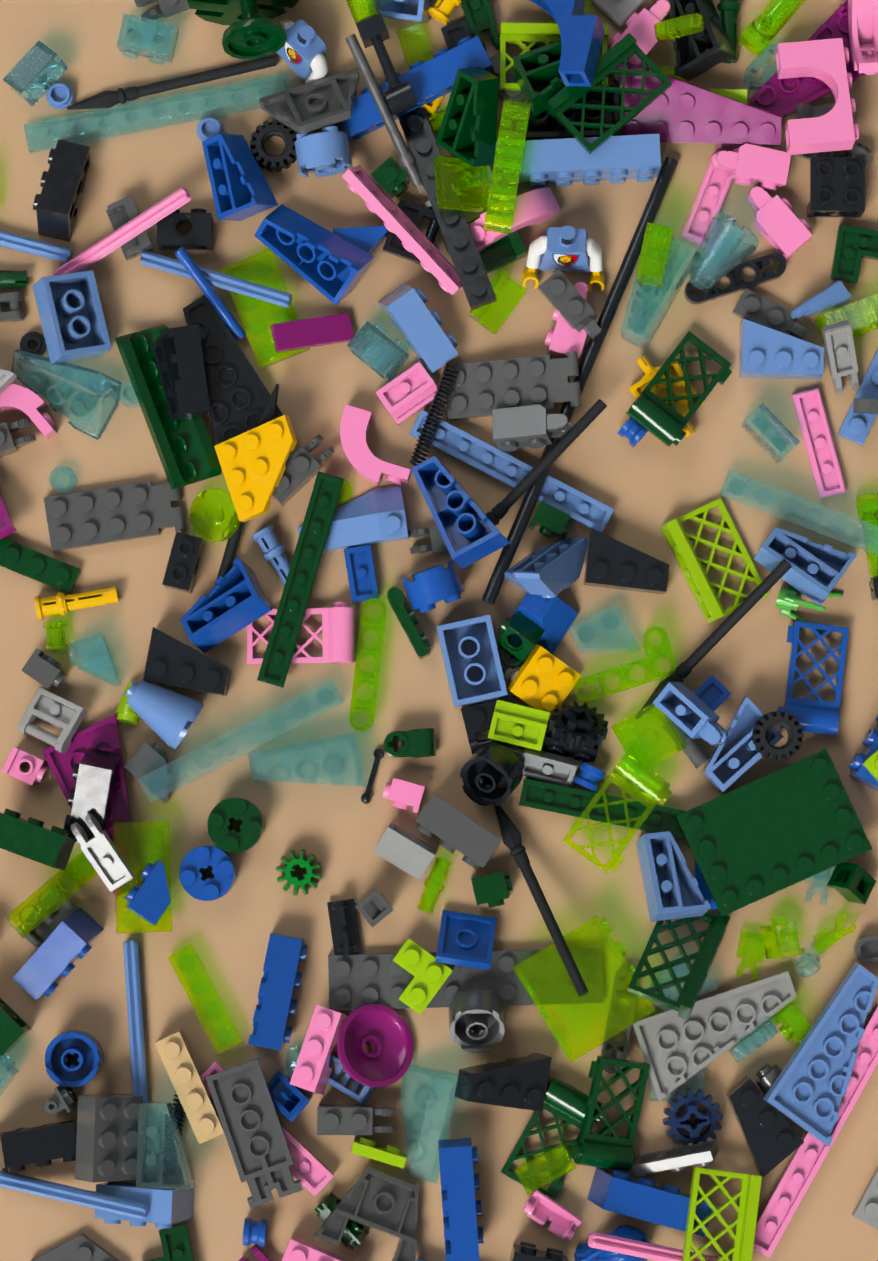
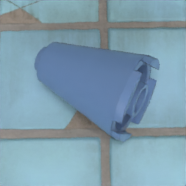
M143 680L139 684L133 682L125 694L129 698L126 703L173 749L177 748L204 706L195 699Z

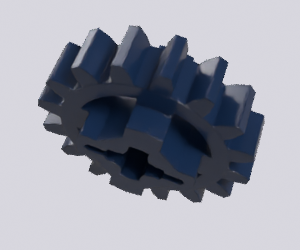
M688 1088L687 1095L685 1096L680 1091L677 1092L678 1099L676 1101L669 1098L668 1101L672 1107L663 1109L664 1114L669 1117L662 1120L663 1125H670L665 1130L667 1136L675 1134L672 1139L673 1143L676 1144L682 1140V1146H687L689 1143L707 1142L709 1137L716 1140L717 1136L714 1130L722 1129L721 1124L716 1121L722 1119L723 1115L720 1112H715L720 1106L718 1102L711 1104L713 1099L711 1094L704 1098L702 1089L693 1094L691 1088ZM696 1102L705 1105L709 1111L701 1110L697 1107ZM686 1104L681 1112L676 1113L681 1105ZM690 1114L696 1115L694 1124H690L688 1120L690 1119ZM705 1125H709L708 1128L700 1134L701 1129ZM676 1127L686 1129L689 1132V1136L681 1133Z

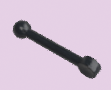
M380 748L376 749L373 754L375 757L366 791L361 796V801L364 804L370 803L372 799L370 793L380 759L384 757V751Z

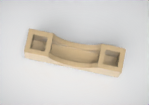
M183 1030L156 1041L154 1044L198 1143H204L223 1134L224 1130L215 1104L202 1081Z

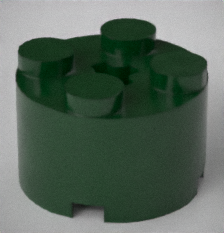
M228 798L219 802L212 809L208 817V833L211 840L220 849L232 853L244 852L253 848L259 842L264 830V819L258 807L252 802L242 798ZM231 819L242 820L240 832L230 830L229 827L232 825Z

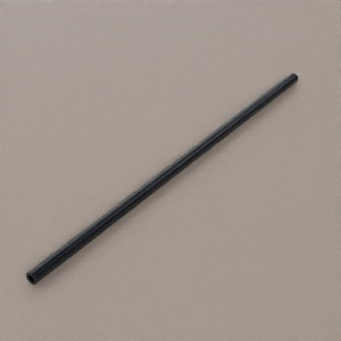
M672 157L665 158L599 316L597 325L602 331L594 339L590 338L579 364V376L574 377L572 381L580 382L581 395L677 167L678 161ZM570 402L563 403L559 413L566 415L570 422L576 407H571ZM562 437L552 438V444L545 446L539 462ZM552 465L526 491L507 537L510 544L503 547L481 599L489 604H495L505 580L504 572L510 568Z

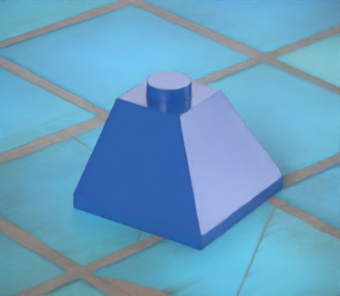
M527 592L511 620L519 611L545 631L537 644L553 654L577 617L578 612L558 597L542 598V595H532Z

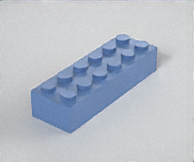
M659 134L612 136L591 154L575 138L496 142L497 186H503V189H517L519 185L529 184L530 188H542L546 186L545 183H556V186L566 187L571 186L572 182H583L584 185H597L599 181L610 180L611 184H622L626 182V179H637V182L640 183L651 182L653 178L658 177L661 168ZM584 137V138H585L590 144H592V143L595 142L599 137Z

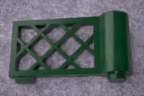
M688 331L626 414L668 447L672 443L677 446L686 435V432L683 431L685 425L717 383L723 385L732 373L728 369L731 363ZM688 341L697 347L698 357H685L684 346ZM714 360L722 368L718 373L707 374L705 361ZM700 361L702 375L689 376L686 362ZM681 363L683 377L670 378L669 365ZM663 373H664L665 378H664V379H660V377H661V376L663 375ZM703 380L704 392L692 395L689 381ZM684 381L686 395L673 396L671 383ZM666 383L668 397L659 398L650 391L655 384ZM692 399H698L693 405ZM687 400L689 412L685 417L675 410L674 401Z
M597 1056V1060L591 1062L588 1077L593 1079L580 1137L577 1138L576 1142L572 1143L570 1155L574 1159L575 1164L629 1171L632 1168L635 1157L633 1143L650 1064ZM604 1064H611L615 1067L617 1073L605 1081L602 1076ZM633 1068L641 1069L639 1079L630 1084L625 1074ZM621 1078L627 1088L615 1096L609 1086ZM606 1089L611 1100L600 1108L596 1102L597 1096ZM631 1093L634 1098L633 1106L624 1111L619 1101ZM616 1105L621 1115L609 1123L603 1113ZM600 1116L606 1126L598 1133L590 1132L592 1122ZM625 1120L628 1124L626 1137L617 1136L613 1128Z
M553 1076L546 1088L543 1109L553 1114L556 1124L540 1128L538 1116L541 1111H534L501 1173L533 1191L537 1189L549 1198L551 1195L557 1197L564 1184L561 1177L572 1159L570 1150L567 1152L566 1146L576 1142L577 1138L580 1137L589 1096ZM596 1101L597 1104H598V1106L601 1108L602 1103L599 1102V1101ZM599 1116L592 1123L597 1125L601 1117ZM558 1117L565 1120V1122L559 1123ZM534 1123H536L537 1129L531 1131ZM572 1124L581 1129L576 1139L564 1141L560 1127ZM557 1128L561 1143L546 1147L542 1132ZM539 1134L543 1148L527 1152L524 1142L527 1136ZM522 1147L524 1153L517 1155ZM563 1147L564 1161L551 1165L547 1151ZM544 1152L548 1167L532 1170L529 1156ZM526 1158L529 1172L517 1174L509 1169L514 1160ZM559 1168L554 1177L553 1169ZM546 1171L550 1172L552 1182L547 1190L536 1184L535 1174ZM531 1176L532 1182L525 1177Z

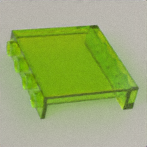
M598 915L593 916L590 920L563 936L589 993L586 995L578 996L554 942L524 961H520L512 966V969L569 1062L575 1061L655 1011L652 1005L655 1002L627 991L636 967L633 964L628 966L624 959V956L627 955L625 949L619 941L614 943L609 935L613 931L605 917L600 919Z

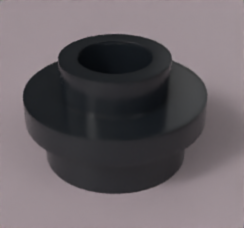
M38 332L26 333L20 341L21 352L30 359L42 357L47 350L44 336ZM35 340L38 342L36 349H29L28 344L30 341Z

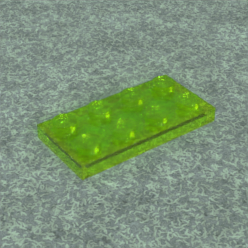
M271 249L221 268L223 274L288 293ZM230 291L260 369L310 350V348L276 353L271 325L299 320L292 301L290 306L285 308Z
M169 821L113 823L114 845L135 874L134 878L115 889L116 933L172 931L171 902L156 925H151L125 907L128 903L125 897L134 885L138 887L144 879L140 876L149 862L154 864L158 860L164 864L171 900Z

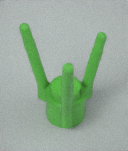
M790 585L788 589L781 587L775 604L776 608L781 609L780 614L801 622L808 621L791 611H797L798 605L822 612L825 611L824 606L801 600V595L797 594L802 593ZM831 591L827 597L841 598L843 594ZM817 630L820 635L824 633L821 630Z

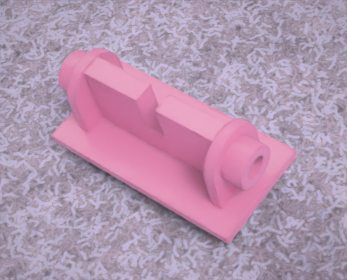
M537 1189L525 1203L523 1209L527 1213V1217H530L542 1226L546 1221L550 1222L548 1230L560 1237L561 1240L566 1239L570 1241L575 1233V1229L583 1221Z

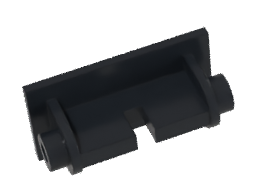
M548 727L546 728L541 750L560 756L573 757L579 762H595L598 745L595 744L593 750L584 746L583 751H580L578 746L575 745L570 749L567 743L559 744L560 738H553V731L548 730Z
M354 899L327 902L334 955L347 956L362 953Z

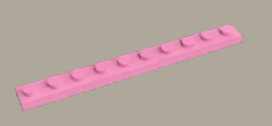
M878 1003L864 1027L865 1031L862 1039L859 1040L854 1068L846 1094L842 1097L838 1110L840 1113L837 1123H834L831 1133L832 1141L830 1147L824 1145L806 1131L802 1138L804 1143L796 1149L757 1219L753 1249L769 1258L878 1064Z

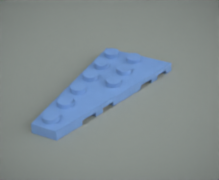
M854 963L763 1098L828 1147H830L832 1141L831 1133L834 1123H837L840 1113L838 1110L842 1097L846 1094L854 1068L857 1046L865 1031L863 1026L866 1016L871 1011L878 987V978L859 963Z

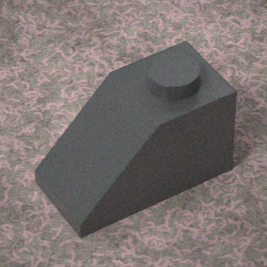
M145 742L124 767L163 803H167L170 800L168 760L163 757L167 752L156 742L152 745Z

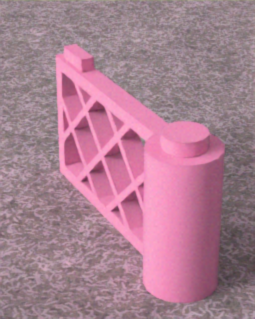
M334 602L331 608H307L302 626L312 636L302 647L296 643V647L299 650L293 655L291 664L356 662L355 608L350 607V602ZM272 609L264 615L271 624L262 634L254 628V622L247 626V664H262L263 658H254V647L261 640L268 644L264 636L272 629L274 620L269 615H276L278 609ZM312 614H322V626L314 633L304 622ZM321 632L323 636V641L318 637V635ZM254 633L258 636V638L255 641ZM316 639L323 645V657H311L305 651V648ZM301 653L306 656L297 658Z

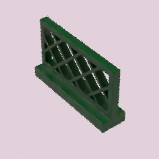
M630 33L598 59L592 87L565 86L547 101V111L553 118L556 117L589 154L593 153L672 86V82L636 44L637 40ZM635 54L643 62L642 70H627V60ZM611 74L623 75L622 88L606 87V78ZM626 75L642 76L641 89L625 88ZM645 76L657 77L662 85L656 90L644 89ZM590 91L602 92V104H585L586 95ZM605 92L621 93V106L605 105ZM625 93L641 94L640 104L636 107L624 106ZM570 108L582 109L581 122L569 121L563 114ZM585 109L601 110L600 123L584 122ZM604 111L620 112V121L616 124H603ZM624 112H629L626 116L623 117ZM575 127H580L581 131L579 132ZM584 128L600 129L599 138L590 144L583 136ZM603 129H609L603 134Z
M706 912L703 916L684 918L672 923L670 920H665L666 925L663 926L664 920L657 921L627 991L678 1011L679 1017L688 1020L725 935L730 917L726 915L721 917L720 914L717 917ZM699 919L710 923L707 930L698 933L692 924L693 921ZM687 924L692 935L679 939L674 928ZM669 930L674 941L661 945L657 937L658 933ZM695 940L699 951L687 955L682 944ZM677 946L682 958L669 962L664 950ZM659 952L664 964L651 968L647 958ZM685 963L689 974L677 978L672 967ZM667 969L672 980L659 985L654 973ZM650 975L654 987L644 989L637 986L636 983L639 978ZM676 986L679 993L677 1002L666 998L662 990Z

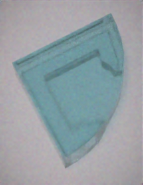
M289 1046L284 1075H293L301 1050L299 1046Z

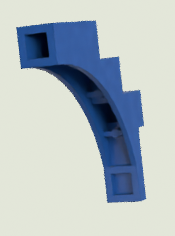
M529 0L544 9L559 27L561 58L558 72L565 86L592 87L605 32L598 15H583L586 5L584 0Z

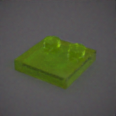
M654 704L611 727L637 774L646 771L686 748L670 718Z

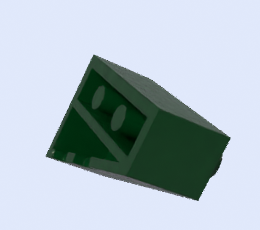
M561 40L513 57L515 79L534 118L546 110L547 101L565 87L558 72L561 58Z
M480 66L458 69L436 139V144L472 167L495 164L499 78Z
M5 808L4 813L0 812L1 849L53 868L66 869L76 841L75 838L67 836L68 830L52 825L51 829L43 826L45 822L32 817L25 820L20 818L21 813Z

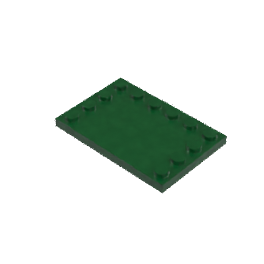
M827 748L676 816L721 917L872 849Z

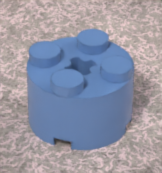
M337 126L325 127L321 133L312 134V132L296 134L297 140L294 142L299 175L301 177L309 178L308 173H316V178L332 176L346 172L345 166L348 168L353 167L348 134L339 131Z

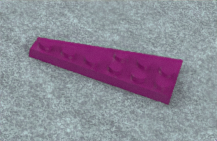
M114 714L76 733L71 739L70 748L66 753L62 754L56 751L54 746L42 752L67 801L71 789L75 790L77 780L72 779L74 766L76 763L80 764L88 748L121 754L120 760L115 767L113 778L115 779V784L111 790L110 808L105 832L135 876L113 890L115 897H118L130 891L134 885L138 887L141 880L119 728L116 720L117 715Z

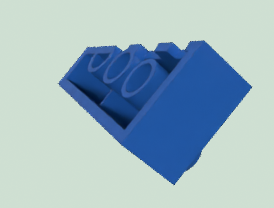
M282 204L264 218L254 235L335 305L353 291L375 257Z
M435 456L411 468L451 558L462 569L510 544L455 477Z
M270 933L263 967L264 975L259 987V1001L254 1012V1028L252 1035L249 1037V1045L282 1050L284 1042L290 1043L292 1027L288 1026L289 1015L295 1016L297 1000L293 999L294 988L300 989L303 973L298 972L300 961L305 962L308 947L303 945V938Z
M471 1138L438 1140L446 1261H480L478 1244L484 1243L483 1227H477V1217H482L481 1200H475V1190H480L479 1173H474L473 1163H478L477 1146L472 1147Z
M596 1167L587 1198L589 1201L604 1210L681 1231L686 1230L690 1193L689 1195L681 1193V1188L665 1184L664 1187L655 1185V1181L640 1177L638 1180L631 1178L630 1174L614 1170V1172ZM704 1200L696 1206L695 1213L701 1221L712 1212ZM701 1228L693 1233L705 1237V1233Z

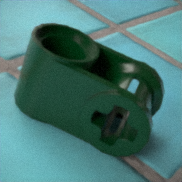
M434 728L392 732L384 740V751L387 755L394 758L436 756ZM393 738H398L400 743L403 742V746L399 748L398 752H394V748L388 746V743H391Z

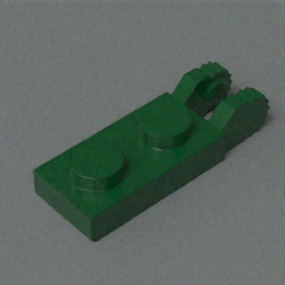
M461 0L460 5L471 35L479 37L486 51L484 41H482L480 33L489 31L493 47L496 50L500 49V38L496 30L497 24L489 1Z
M397 587L388 589L387 599L417 656L419 659L429 656L428 648L432 646L424 632L419 635L415 627L419 622L412 609L406 611L404 607L406 597L402 590Z

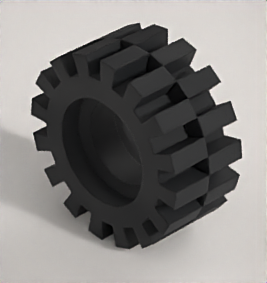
M273 119V122L270 123L268 120L264 121V125L260 126L259 124L256 127V132H253L251 135L250 147L256 162L259 163L261 168L264 169L265 167L271 172L275 169L279 172L284 167L288 169L291 163L294 164L296 161L294 142L297 138L293 129L282 122H278L277 119ZM272 136L282 138L285 142L284 151L279 155L268 154L264 148L268 138Z
M774 711L763 715L755 723V728L752 731V741L756 746L755 749L764 758L772 761L791 758L803 744L802 738H804V733H802L801 728L803 727L801 723L799 724L798 719L788 712ZM774 725L783 726L788 732V740L781 747L773 746L767 738L769 729Z

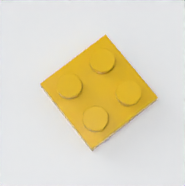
M536 644L507 687V690L532 708L550 712L551 715V711H554L555 706L562 705L581 675L542 646Z

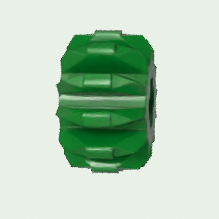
M301 849L299 859H297L294 850L290 851L292 861H289L285 856L280 858L287 865L286 868L282 866L276 867L277 871L285 872V875L279 876L277 881L282 882L287 879L288 883L284 885V891H287L291 885H294L293 895H298L299 886H302L305 895L309 894L306 884L309 883L311 887L316 889L318 885L311 880L312 877L322 878V874L313 873V869L322 866L321 863L311 865L310 862L316 856L311 854L305 860L306 850ZM299 864L300 868H306L307 874H303L305 876L303 880L292 876V871H295L293 867Z

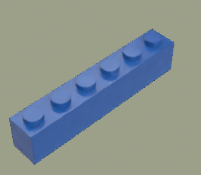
M465 37L457 43V47L449 51L447 48L442 49L433 55V59L425 63L423 60L418 61L409 67V71L401 75L396 73L399 82L409 81L418 106L393 116L394 120L450 93L458 69L480 66L488 72L493 71L492 63L479 37ZM385 79L386 83L379 86L383 96V91L390 87L387 79ZM368 87L361 91L362 95L355 98L352 118L339 122L343 131L348 134V141L350 143L385 126Z

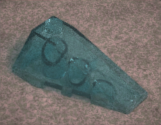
M18 349L14 351L11 372L16 374L17 379L35 394L40 393L50 401V407L55 412L60 410L70 419L68 423L75 429L96 440L101 438L119 404L122 382L97 370L67 362L51 364L48 357Z
M410 1064L408 1070L403 1075L400 1095L409 1175L411 1178L437 1183L440 1170L438 1140H445L447 1138L455 1101L458 1074Z

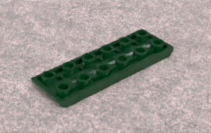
M165 324L116 337L115 341L170 487L174 490L221 475V465L202 417L171 422L152 344L168 329Z

